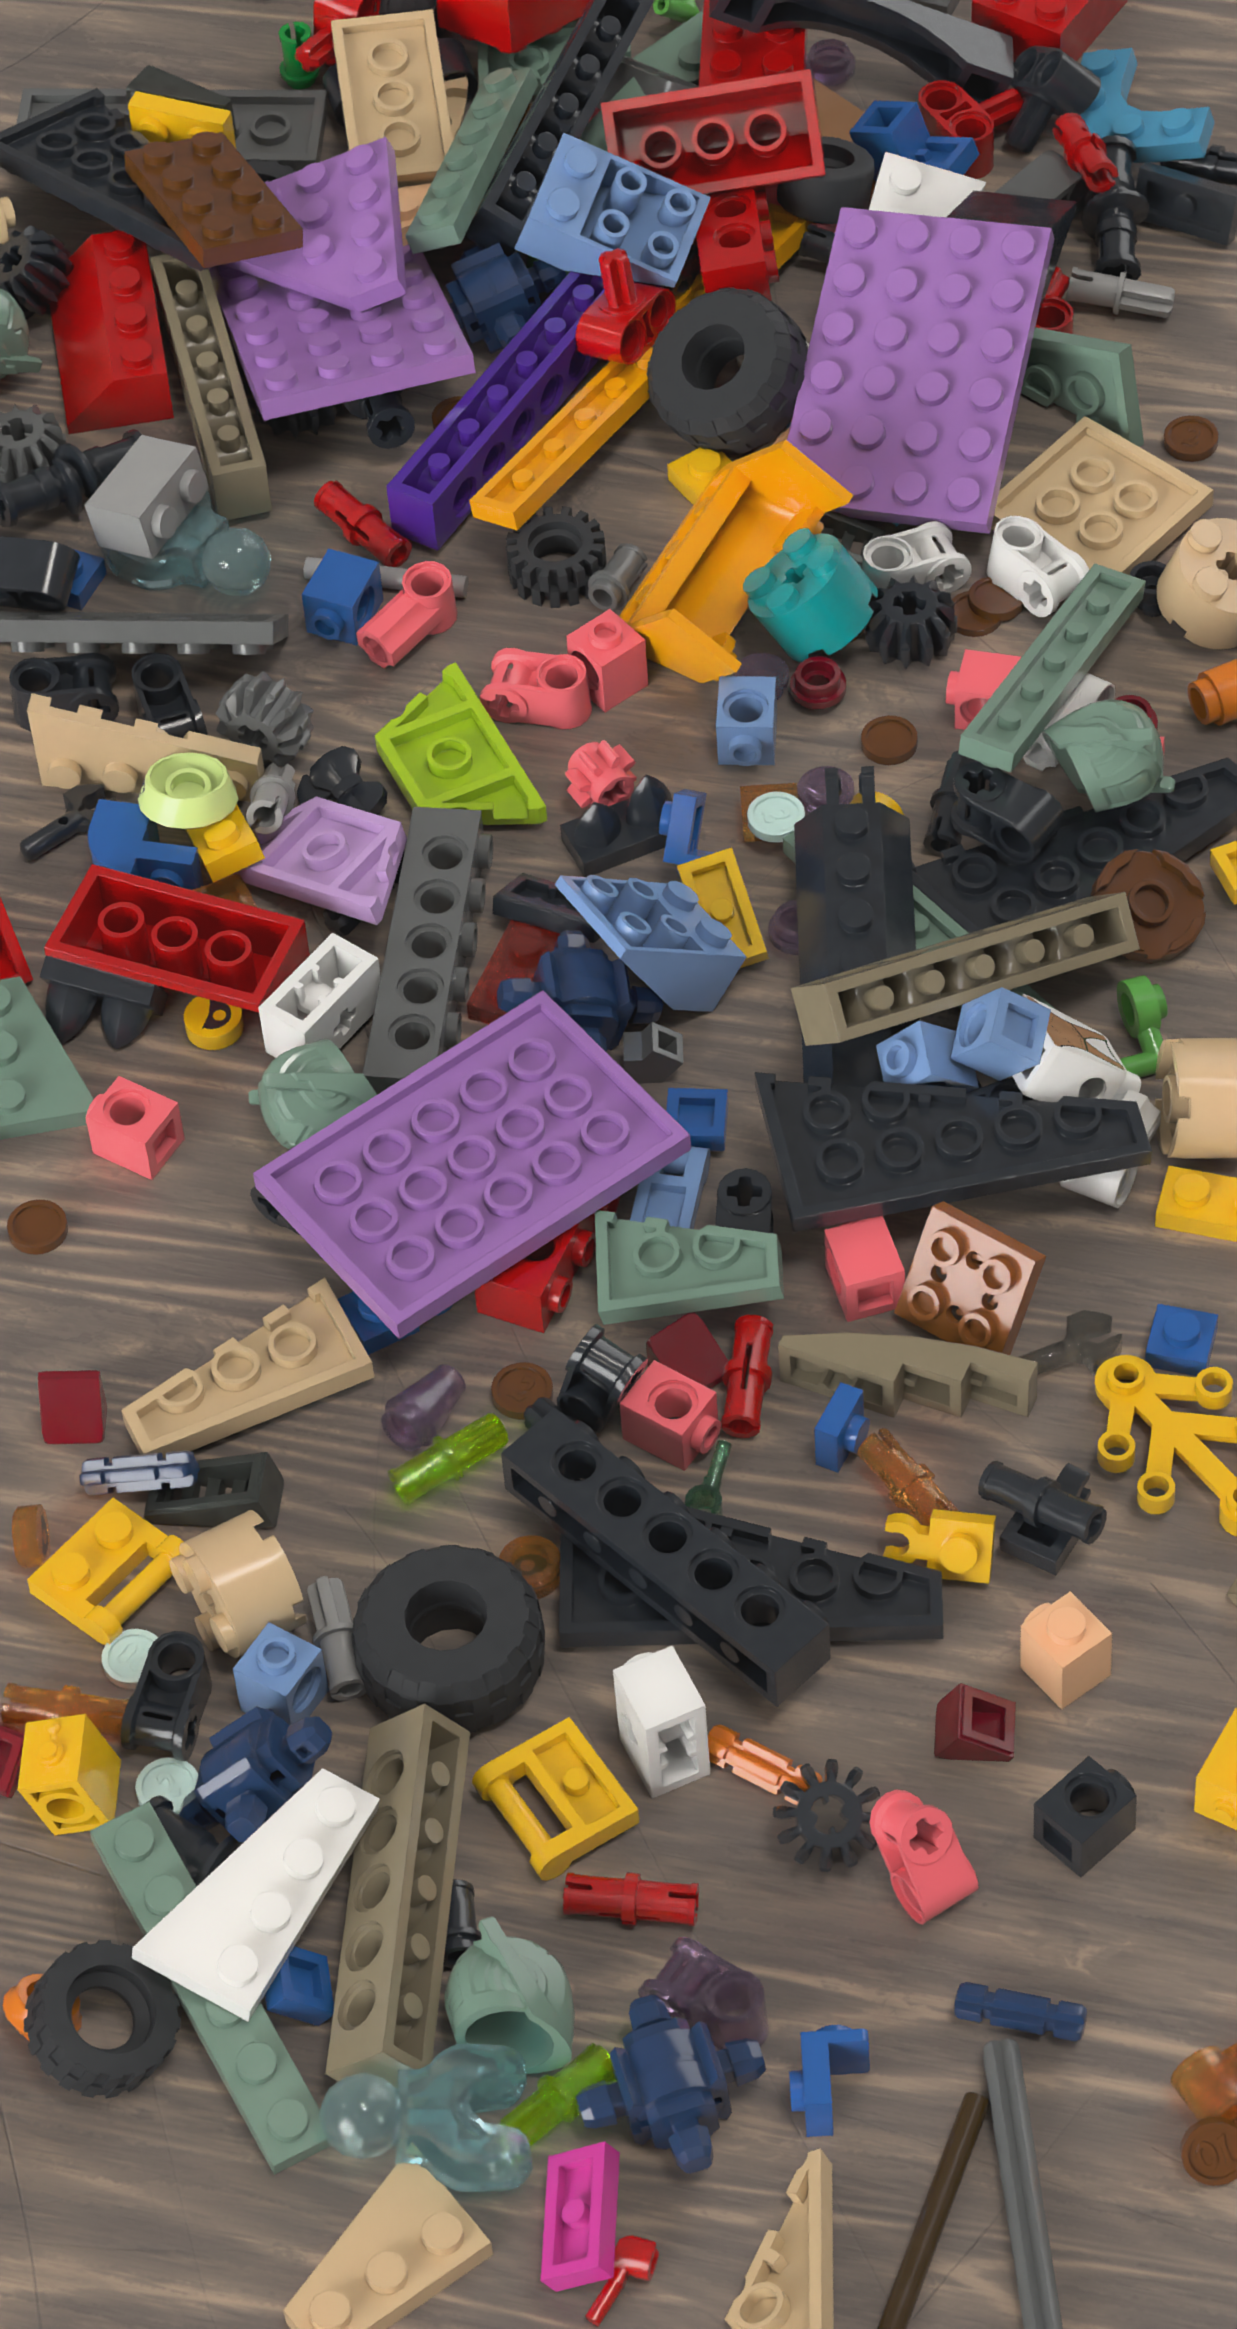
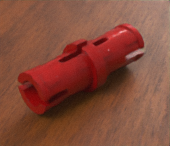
M1066 113L1060 116L1055 122L1059 128L1053 127L1052 131L1054 138L1064 149V158L1068 166L1073 171L1080 172L1085 184L1091 191L1100 193L1111 189L1116 183L1111 176L1118 178V170L1106 155L1107 149L1104 141L1098 134L1090 132L1084 119L1079 114Z
M332 480L328 481L318 490L314 498L315 508L335 522L343 530L345 539L352 545L363 546L384 566L400 567L407 560L412 550V544L383 521L382 513L374 505L360 502L337 480L335 482Z
M754 1314L741 1316L735 1321L732 1357L725 1364L722 1377L723 1383L727 1387L721 1428L726 1434L737 1438L754 1437L760 1432L763 1395L770 1389L773 1372L768 1365L770 1341L774 1330L773 1323L763 1316ZM748 1364H749L748 1384H747V1388L745 1389V1387H746L747 1367H748Z
M568 1872L566 1875L565 1884L568 1885V1888H564V1915L571 1916L572 1914L621 1918L622 1925L636 1926L637 1920L696 1926L698 1916L695 1911L699 1909V1883L682 1884L641 1880L640 1873L627 1872L625 1878L579 1875L573 1872Z

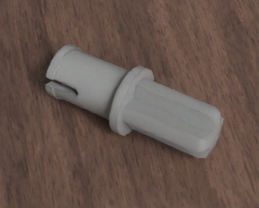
M1073 267L1066 301L1073 300L1113 308V314L1117 315L1119 309L1162 318L1169 317L1172 312L1175 298V290L1172 287L1127 279L1125 272H1121L1120 277L1082 270L1079 267Z
M274 763L270 764L266 768L263 777L256 780L251 788V804L247 809L246 818L249 826L253 825L256 819H258L259 822L254 830L258 833L270 834L277 831L283 823L284 816L294 806L296 797L294 788L296 784L292 778L295 770L288 763L282 768Z
M319 1577L315 1583L307 1588V1596L316 1633L312 1637V1643L322 1649L331 1697L340 1701L356 1699L364 1695L366 1690L356 1666L352 1636L353 1619L344 1583L339 1578Z

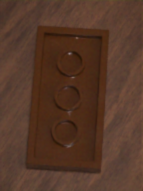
M200 132L190 139L170 143L151 142L143 148L125 151V171L203 268L303 248V228L223 132Z

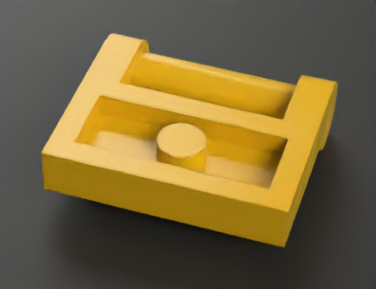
M113 1497L27 1579L29 1590L36 1598L105 1646L106 1643L111 1644L123 1632L121 1625L173 1576L169 1560L180 1555L179 1546L184 1541L175 1535H166ZM150 1556L153 1558L106 1606L98 1605L146 1557Z
M570 1717L486 1763L472 1778V1785L482 1799L493 1801L530 1852L529 1863L540 1879L544 1881L560 1876L569 1868L572 1861L640 1823L638 1808ZM527 1775L566 1831L551 1838L514 1788L513 1783Z

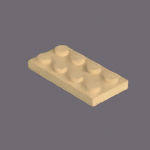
M433 9L331 21L348 150L350 151L358 145L368 144L387 137L395 150L398 188L432 183L453 142Z

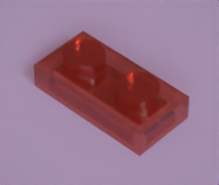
M511 920L466 1004L468 1019L489 1025L505 1015L507 1012L499 1009L497 1003V990L500 982L507 978H530L532 982L541 956L548 951H554L560 934Z

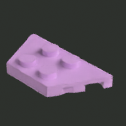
M316 796L293 808L285 815L283 823L277 831L270 834H261L253 829L265 859L227 876L237 881L377 925L383 918L406 846L407 837L399 821Z

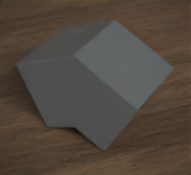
M651 1022L642 1032H623L624 1070L638 1084L663 1083L683 1064V1034Z

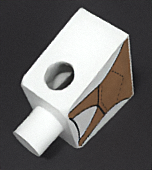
M1026 994L1022 995V997L1051 1009L1040 1064L1012 1076L1023 1095L1038 1101L1058 1102L1063 1096L1112 1100L1115 1094L1126 1093L1128 1089L1136 1092L1140 1091V1077L1126 1070L1109 1040L1103 1034Z

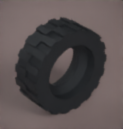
M98 1940L95 1944H88V1942L78 1944L70 1953L65 1951L54 1961L34 1985L35 1990L27 1999L25 2009H28L27 2017L23 2021L24 2032H28L30 2040L27 2045L32 2056L36 2055L42 2064L40 2068L46 2075L49 2076L51 2074L60 2082L58 2085L68 2091L74 2089L82 2092L81 2096L94 2098L96 2095H105V2098L117 2097L125 2090L129 2093L151 2076L164 2062L177 2042L174 2037L180 2030L181 2017H178L177 2008L180 2006L177 1993H173L169 1985L171 1983L169 1978L131 1958L133 1946L125 1943L122 1945L112 1944L111 1940ZM90 1989H105L122 1998L129 2007L133 2019V2029L128 2041L114 2049H100L85 2042L75 2030L72 2022V2007L77 1996Z

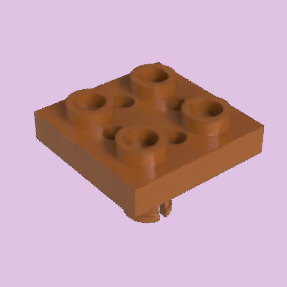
M942 1201L933 1205L930 1210L894 1313L946 1342L977 1346L1011 1355L1047 1256ZM937 1266L941 1267L940 1273L942 1275L947 1274L945 1280L938 1277L936 1273ZM954 1305L959 1307L956 1313L962 1316L960 1320L953 1316L952 1307Z

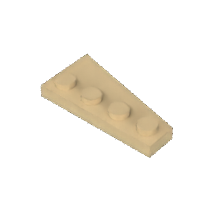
M31 694L27 713L42 786L72 789L77 785L102 784L105 791L140 793L151 765L159 759L172 754L191 752L206 754L218 759L226 767L234 783L238 801L251 802V788L256 780L263 777L265 772L262 752L259 747L188 731L183 738L175 737L159 728V723L136 718L134 726L101 719L103 710L79 705L78 711L75 713L50 707L52 699L50 697Z
M324 1277L308 1288L309 1296L290 1309L283 1304L264 1316V1326L238 1342L232 1337L213 1350V1359L195 1371L188 1368L183 1369L123 1408L121 1411L124 1424L139 1454L160 1452L163 1458H166L165 1454L170 1451H192L374 1378L372 1361L326 1278Z

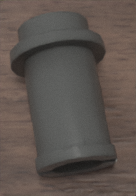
M620 544L604 569L594 572L588 581V597L596 607L607 611L608 609L614 610L625 605L629 599L630 587L648 565V563H644L647 560L644 552L633 544Z

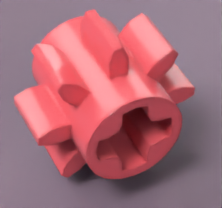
M602 740L600 743H587L577 749L568 762V771L565 772V776L572 784L566 791L581 808L589 804L591 805L593 802L610 806L629 799L634 790V782L637 779L630 769L636 762L620 744L611 748L605 740Z

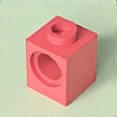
M608 609L566 636L568 655L575 656L584 663L587 671L591 701L604 712L609 711L648 686L645 639L611 609Z
M965 649L960 671H950L946 688V704L955 705V729L965 730L1021 659L1020 656Z
M121 1076L116 1078L104 1094H99L94 1098L87 1111L86 1124L93 1154L150 1180L154 1179L185 1139L178 1102Z
M883 1215L842 1223L837 1227L824 1230L825 1267L847 1322L895 1310L905 1283V1270Z
M653 1360L619 1403L623 1439L683 1471L688 1468L699 1452L705 1454L713 1447L721 1430V1422L718 1420L716 1392ZM672 1417H680L678 1419H669Z

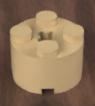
M1214 518L1196 521L1183 537L1157 583V601L1162 615L1169 624L1174 619L1180 627L1187 631L1184 637L1201 647L1222 650L1237 646V520Z
M1177 1038L1163 1040L1158 1053L1155 1079H1164L1162 1099H1155V1107L1161 1111L1157 1136L1162 1153L1168 1154L1167 1158L1178 1159L1237 1158V1038Z
M253 1510L246 1511L182 1542L179 1546L180 1555L169 1560V1566L177 1585L184 1594L192 1592L202 1613L195 1617V1623L203 1642L210 1651L221 1647L225 1653H228L233 1658L244 1655L268 1622L287 1632H291L305 1625L307 1621L306 1614L294 1613L293 1606L304 1600L292 1567L275 1536L272 1535L262 1540L253 1526L264 1521Z

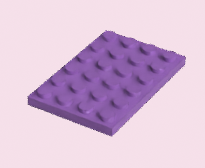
M841 207L807 352V361H805V377L798 392L787 439L788 442L854 495L847 505L831 511L856 519L917 526L927 522L939 521L952 530L990 534L1055 239L1052 228Z
M409 244L403 246L406 295L359 313L224 265L214 266L209 269L227 333L264 421L476 373L473 353L423 252L413 254Z
M541 991L255 1171L253 1176L255 1188L400 1339L690 1151L691 1140L690 1134L560 1006L544 991Z

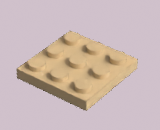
M1084 416L999 491L991 529L995 530L996 523L1003 518L1009 516L1026 517L1037 522L1045 532L1066 548L1078 553L1086 562L1089 570L1095 563L1130 575L1131 570L1136 565L1153 560L1213 506L1214 490Z

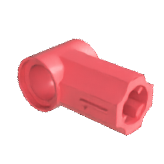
M424 561L408 568L403 575V589L356 632L358 645L367 653L372 662L384 669L389 665L394 667L425 636L443 633L453 626L457 619V607L452 577L449 569L443 564L435 561Z

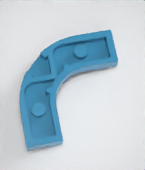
M1132 48L1101 49L1083 54L1080 64L1101 80L1097 97L1091 106L1080 114L1092 134L1094 132L1100 138L1117 135L1131 140L1136 146L1137 159L1133 163L1164 162L1205 157L1215 124L1210 107L1177 108L1170 111H1141L1127 104L1128 93L1138 65Z

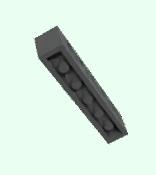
M413 807L363 1068L364 1076L377 1095L461 1041L462 1016L460 1012H456L458 1002H467L470 970L469 967H464L466 957H475L478 942V926L472 920L474 912L483 913L486 883L485 878H480L482 868L490 869L493 860V835L484 834L481 810Z

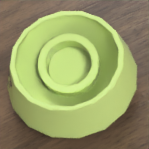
M187 752L161 758L150 766L143 782L138 802L140 811L151 821L170 828L192 829L206 827L224 819L234 811L238 802V795L226 767L218 759L206 754Z

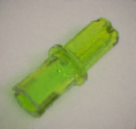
M487 1413L445 1439L439 1435L434 1437L432 1440L433 1446L398 1467L388 1470V1477L390 1481L397 1482L393 1487L402 1501L409 1506L414 1503V1500L451 1478L460 1481L464 1478L463 1471L506 1446L509 1441L507 1430L494 1413Z
M591 2043L561 2071H558L553 2076H542L537 2081L538 2090L500 2120L497 2132L502 2141L513 2152L523 2153L562 2120L570 2123L579 2116L576 2095L583 2088L605 2080L606 2085L615 2081L610 2054L602 2046H596L595 2043Z

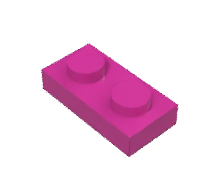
M605 2141L548 2156L541 2282L555 2292L614 2277L620 2152Z

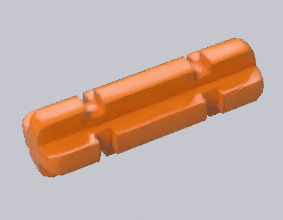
M715 1725L708 1734L710 1762L722 1768H727L729 1764L734 1766L732 1773L775 1795L781 1793L780 1786L784 1781L794 1783L803 1792L809 1789L800 1774L799 1769L802 1765H798L796 1769L791 1767L792 1759L750 1738H746L742 1742L739 1740L740 1733L724 1725ZM815 1772L818 1782L821 1783L823 1780L822 1776ZM785 1796V1800L797 1806V1801Z

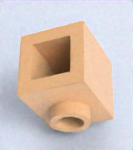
M1071 1591L1053 1604H1041L1026 1617L1021 1625L1020 1668L1061 1710L1111 1676L1112 1633Z

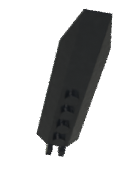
M874 766L861 767V773L858 777L859 793L862 795L863 803L839 804L842 785L838 768H825L826 805H821L794 824L800 985L916 950L910 819L888 806L876 802ZM920 1018L841 1043L806 1046L802 1034L803 1083H808L809 1076L832 1078V1085L866 1087L872 1081L884 1082L876 1045L920 1021Z

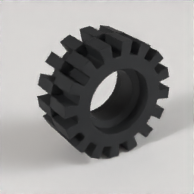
M552 506L544 507V516L538 517L534 513L526 521V524L524 523L518 530L513 529V533L508 532L506 555L510 584L513 590L518 588V596L526 600L532 595L533 604L542 607L545 599L550 600L551 608H561L560 600L568 599L570 606L579 604V594H582L587 600L589 599L588 581L594 572L603 570L607 565L604 533L600 531V524L594 518L589 521L588 513L582 510L574 517L572 516V507L562 506L561 514H553ZM556 552L573 555L561 561L539 559L544 555Z

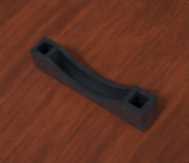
M710 0L709 17L754 33L774 29L804 28L826 31L852 38L876 48L901 62L928 83L949 81L957 84L978 103L1006 91L1014 80L1013 37L909 0Z

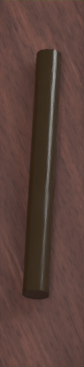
M967 2092L963 2097L877 2329H907L990 2106L989 2100L981 2094Z

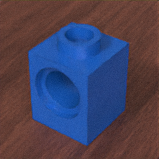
M328 548L301 594L307 632L328 640H338L357 646L356 632L376 614L384 600L379 562Z

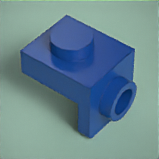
M683 789L674 793L673 802L665 801L659 825L660 835L667 836L663 862L680 865L715 853L698 850L707 793Z
M828 2025L819 2028L817 2031L800 2032L802 2070L789 2071L791 2112L805 2111L806 2137L834 2136L830 2075L860 2074L870 2071L869 2036L866 2029H851L844 2025Z

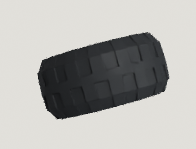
M731 287L721 288L707 294L704 293L692 299L689 304L679 309L669 319V322L662 332L660 331L653 345V351L647 368L648 392L651 403L656 407L658 415L678 436L696 448L701 447L716 452L722 451L724 454H742L752 451L754 448L770 442L792 421L798 392L805 377L804 369L808 352L807 339L799 326L780 306L758 292ZM739 355H744L740 370L731 381L714 389L717 377L725 365Z
M441 1545L440 1547L420 1549L406 1554L402 1559L387 1565L376 1575L372 1583L364 1589L358 1601L355 1618H353V1650L357 1670L364 1683L368 1697L376 1707H379L389 1716V1719L426 1704L470 1733L476 1732L478 1729L492 1724L495 1725L502 1721L519 1705H523L533 1692V1687L538 1677H541L545 1661V1628L539 1601L534 1589L524 1579L522 1572L514 1565L500 1559L494 1553L480 1548ZM460 1629L477 1635L472 1642L457 1649L436 1650L424 1647L421 1644L427 1637L442 1630Z

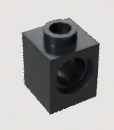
M1088 1756L1034 1803L1033 1838L1079 1877H1083L1136 1829L1137 1795L1130 1782L1120 1772L1114 1769L1106 1770ZM1085 1809H1093L1101 1813L1095 1816H1086L1078 1812Z

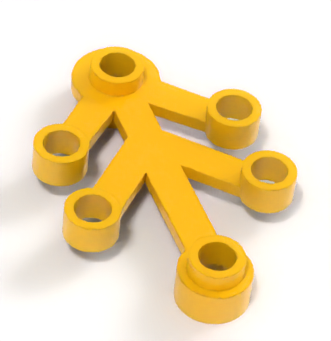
M1131 1355L1115 1356L1103 1362L1095 1374V1391L1098 1398L1109 1409L1107 1431L1098 1440L1097 1460L1099 1465L1111 1473L1125 1472L1132 1467L1135 1461V1441L1130 1434L1134 1414L1137 1413L1152 1428L1146 1473L1139 1478L1137 1483V1503L1139 1507L1150 1514H1162L1172 1508L1175 1501V1482L1171 1477L1175 1452L1220 1498V1523L1229 1534L1237 1537V1477L1200 1441L1237 1444V1417L1171 1411L1160 1400L1197 1401L1199 1405L1209 1410L1222 1409L1232 1399L1233 1379L1231 1375L1219 1367L1205 1368L1198 1373L1197 1377L1158 1374L1154 1372L1148 1362ZM1124 1379H1126V1380H1132L1133 1382H1131V1383H1122V1382H1119L1118 1380H1124ZM1218 1385L1223 1390L1220 1392H1210L1205 1387ZM1119 1447L1126 1452L1122 1455H1112L1107 1450ZM1158 1488L1166 1493L1162 1496L1154 1497L1146 1492L1149 1489Z

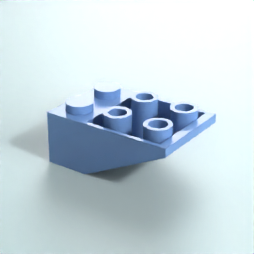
M563 133L514 249L565 271L602 276L598 260L601 253L621 248L627 252V257L630 260L633 281L675 287L711 197Z
M560 875L555 883V886L616 955L673 1010L713 1012L746 959V955L730 939L732 935L729 929L719 921L712 919L699 905L697 894L683 883L677 881H669L668 883L645 882L637 878H629L628 880L604 879L597 875H589L587 877Z

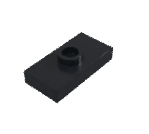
M522 873L493 896L492 914L539 927L542 932L549 935L559 936L565 930L581 931L590 943H595L601 938L555 886L556 882Z

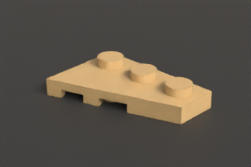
M411 2146L284 2308L285 2321L291 2329H388L493 2255L491 2241Z

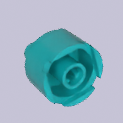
M807 528L799 529L789 535L783 544L782 550L764 567L751 572L743 583V590L748 595V606L751 612L785 653L797 662L810 658L809 653L823 649L827 655H830L851 642L867 625L874 612L868 605L871 595L876 598L878 596L875 584L835 536L824 533L813 535Z

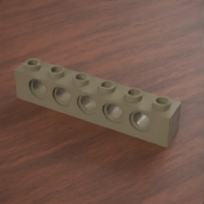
M168 254L150 257L157 303L219 522L272 511L266 463L209 269L199 271L190 268L186 263Z
M1113 893L1086 897L792 987L791 992L805 1045L841 1043L965 1004L1000 987L1011 990L1136 951L1140 947L1126 893Z
M426 1704L375 1725L369 1730L362 1790L379 1798L380 1802L376 1814L354 1848L325 2074L373 2101L426 2081L431 2076L470 1732Z

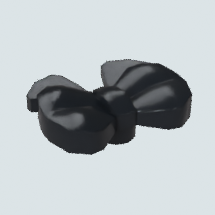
M341 746L328 751L320 757L310 768V774L302 776L297 794L300 805L316 796L326 800L335 797L339 804L378 815L387 804V791L379 781H363L359 775L362 763L355 749Z

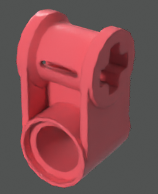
M504 648L494 655L491 664L493 677L490 684L482 689L479 700L492 719L504 723L519 722L552 726L557 729H573L581 726L589 719L592 712L586 667L580 659L568 654H544L527 652L517 648ZM510 664H513L512 669L508 668ZM508 701L512 703L511 707H507Z
M893 1790L884 1794L876 1802L871 1811L869 1822L871 1833L889 1870L893 1890L899 1902L913 1920L923 1925L979 1889L976 1873L963 1853L952 1827V1822L945 1812L933 1805H924L919 1797L906 1790Z

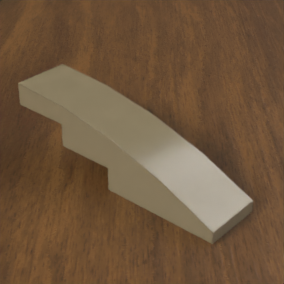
M864 1333L784 1335L778 1344L780 1381L831 1398L840 1382L863 1390L865 1409L895 1418L903 1399L958 1417H962L970 1399L1029 1417L1037 1400L1038 1362L977 1346L914 1336Z

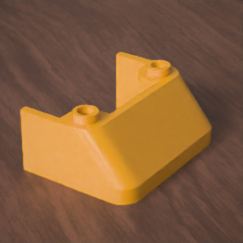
M787 440L726 464L716 473L700 494L619 617L645 639L646 657L655 663L701 684L712 680L719 681V676L736 673L742 663L737 660V655L732 652L736 640L730 634L749 607L748 595L743 590L745 579L754 570L764 567L779 553L785 540L793 532L807 528L813 535L820 534L824 527L820 519L824 513L847 505L854 495Z

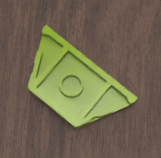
M456 662L448 665L442 671L443 681L427 696L421 692L418 693L406 705L405 711L401 716L391 719L375 735L376 751L412 810L413 807L481 810L483 825L541 824L548 821L545 803Z

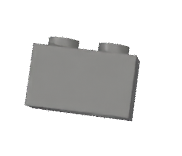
M141 435L84 506L99 547L153 559L168 539L175 534L177 528L195 505L202 500L209 486L195 446Z

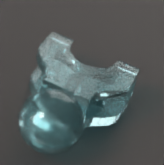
M208 491L153 559L101 547L105 561L115 575L150 591L170 589L184 584H191L204 589L210 583L212 587L227 596H247L260 589L271 572V553L263 538L247 528H230L226 517L213 512V505Z
M456 2044L437 2054L429 2065L421 2069L398 2070L396 2087L383 2077L366 2072L344 2076L329 2088L321 2104L319 2117L326 2140L342 2155L363 2160L382 2156L395 2145V2163L417 2164L427 2169L436 2180L456 2191L511 2190L523 2184L533 2169L530 2144L527 2137L519 2129L488 2123L476 2115L481 2112L510 2108L521 2097L527 2083L526 2063L522 2055L511 2047L484 2044Z

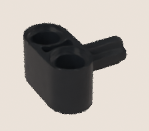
M1031 46L1024 50L1014 62V80L1010 85L1021 92L1026 100L1005 134L1006 141L1013 148L1021 152L1029 153L1032 151L1052 114L1061 116L1066 113H1076L1080 115L1091 106L1100 90V78L1059 48Z

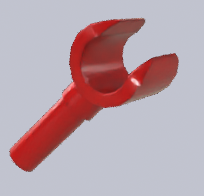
M634 2235L624 2236L619 2239L615 2247L614 2277L608 2279L585 2315L589 2322L596 2326L601 2324L616 2298L624 2289L628 2276L646 2281L652 2279L659 2260V2251L656 2249L657 2244L655 2241Z

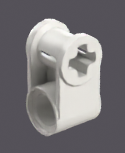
M1009 516L1001 519L996 523L986 570L987 576L992 579L993 584L1003 588L1017 600H1021L1032 614L1038 617H1046L1055 612L1059 602L1070 596L1089 571L1086 562L1078 553L1069 550L1045 532L1037 522L1022 516Z
M939 521L927 522L917 528L893 535L876 537L865 545L863 551L862 570L877 588L887 589L891 577L900 583H907L915 575L919 584L936 580L940 591L952 593L967 582L972 568L967 557L957 553L952 545L953 537L950 529ZM935 537L938 541L934 542L932 538ZM942 574L944 578L940 579L939 575Z

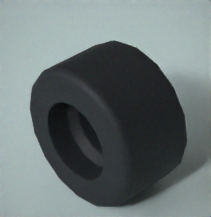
M822 136L826 176L779 183L777 186V201L784 210L798 218L814 223L837 224L841 207L869 209L874 177V159L866 149L853 142L837 137Z

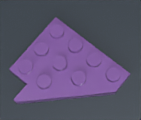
M387 137L368 144L358 145L348 152L319 163L310 164L299 171L276 180L264 182L303 228V248L222 264L358 313L406 295L395 150Z

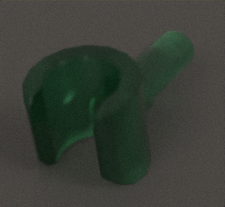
M724 1440L717 1441L707 1475L704 1477L702 1484L692 1487L685 1495V1505L687 1507L698 1510L710 1509L711 1513L723 1516L722 1496L719 1490L732 1448L731 1443Z

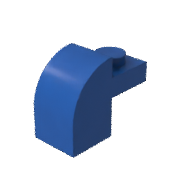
M874 100L849 131L853 143L866 149L873 157V179L877 181L885 152L961 175L965 174L979 156L973 138L930 136L917 102Z
M98 800L88 829V843L92 864L202 892L204 883L197 847L160 843L157 823L151 821L140 811L139 804Z

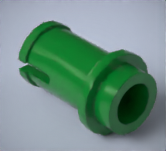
M295 21L293 22L295 39H291L288 23L284 24L279 30V40L283 53V61L279 67L280 76L291 88L306 89L315 83L320 73V67L313 72L303 70L302 63L296 60V49L312 37V33L308 24Z

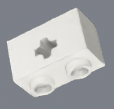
M331 933L258 1007L266 1053L276 1058L290 1049L321 1039H329L340 1049L374 1014L381 979L378 958L340 936Z
M669 1646L655 1653L646 1652L638 1654L629 1659L623 1666L614 1669L613 1677L620 1741L651 1798L653 1799L710 1775L706 1706L674 1647Z

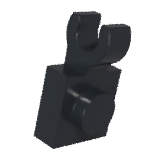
M1067 1463L1056 1481L1060 1483L1063 1491L1088 1501L1091 1490L1084 1486L1090 1478V1473ZM1018 1512L1014 1513L999 1537L1001 1551L1055 1576L1079 1540L1048 1525L1042 1528L1034 1527L1026 1523L1023 1514Z

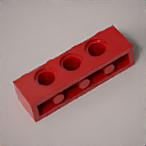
M765 186L706 195L711 198L696 233L705 293H711L721 288L734 287L735 289H749L758 292L772 301L770 283L780 282Z
M620 1196L599 1210L616 1213ZM595 1212L474 1290L477 1313L545 1333L554 1313L561 1314L566 1309L572 1293V1279L579 1266L587 1267L593 1257L596 1247Z

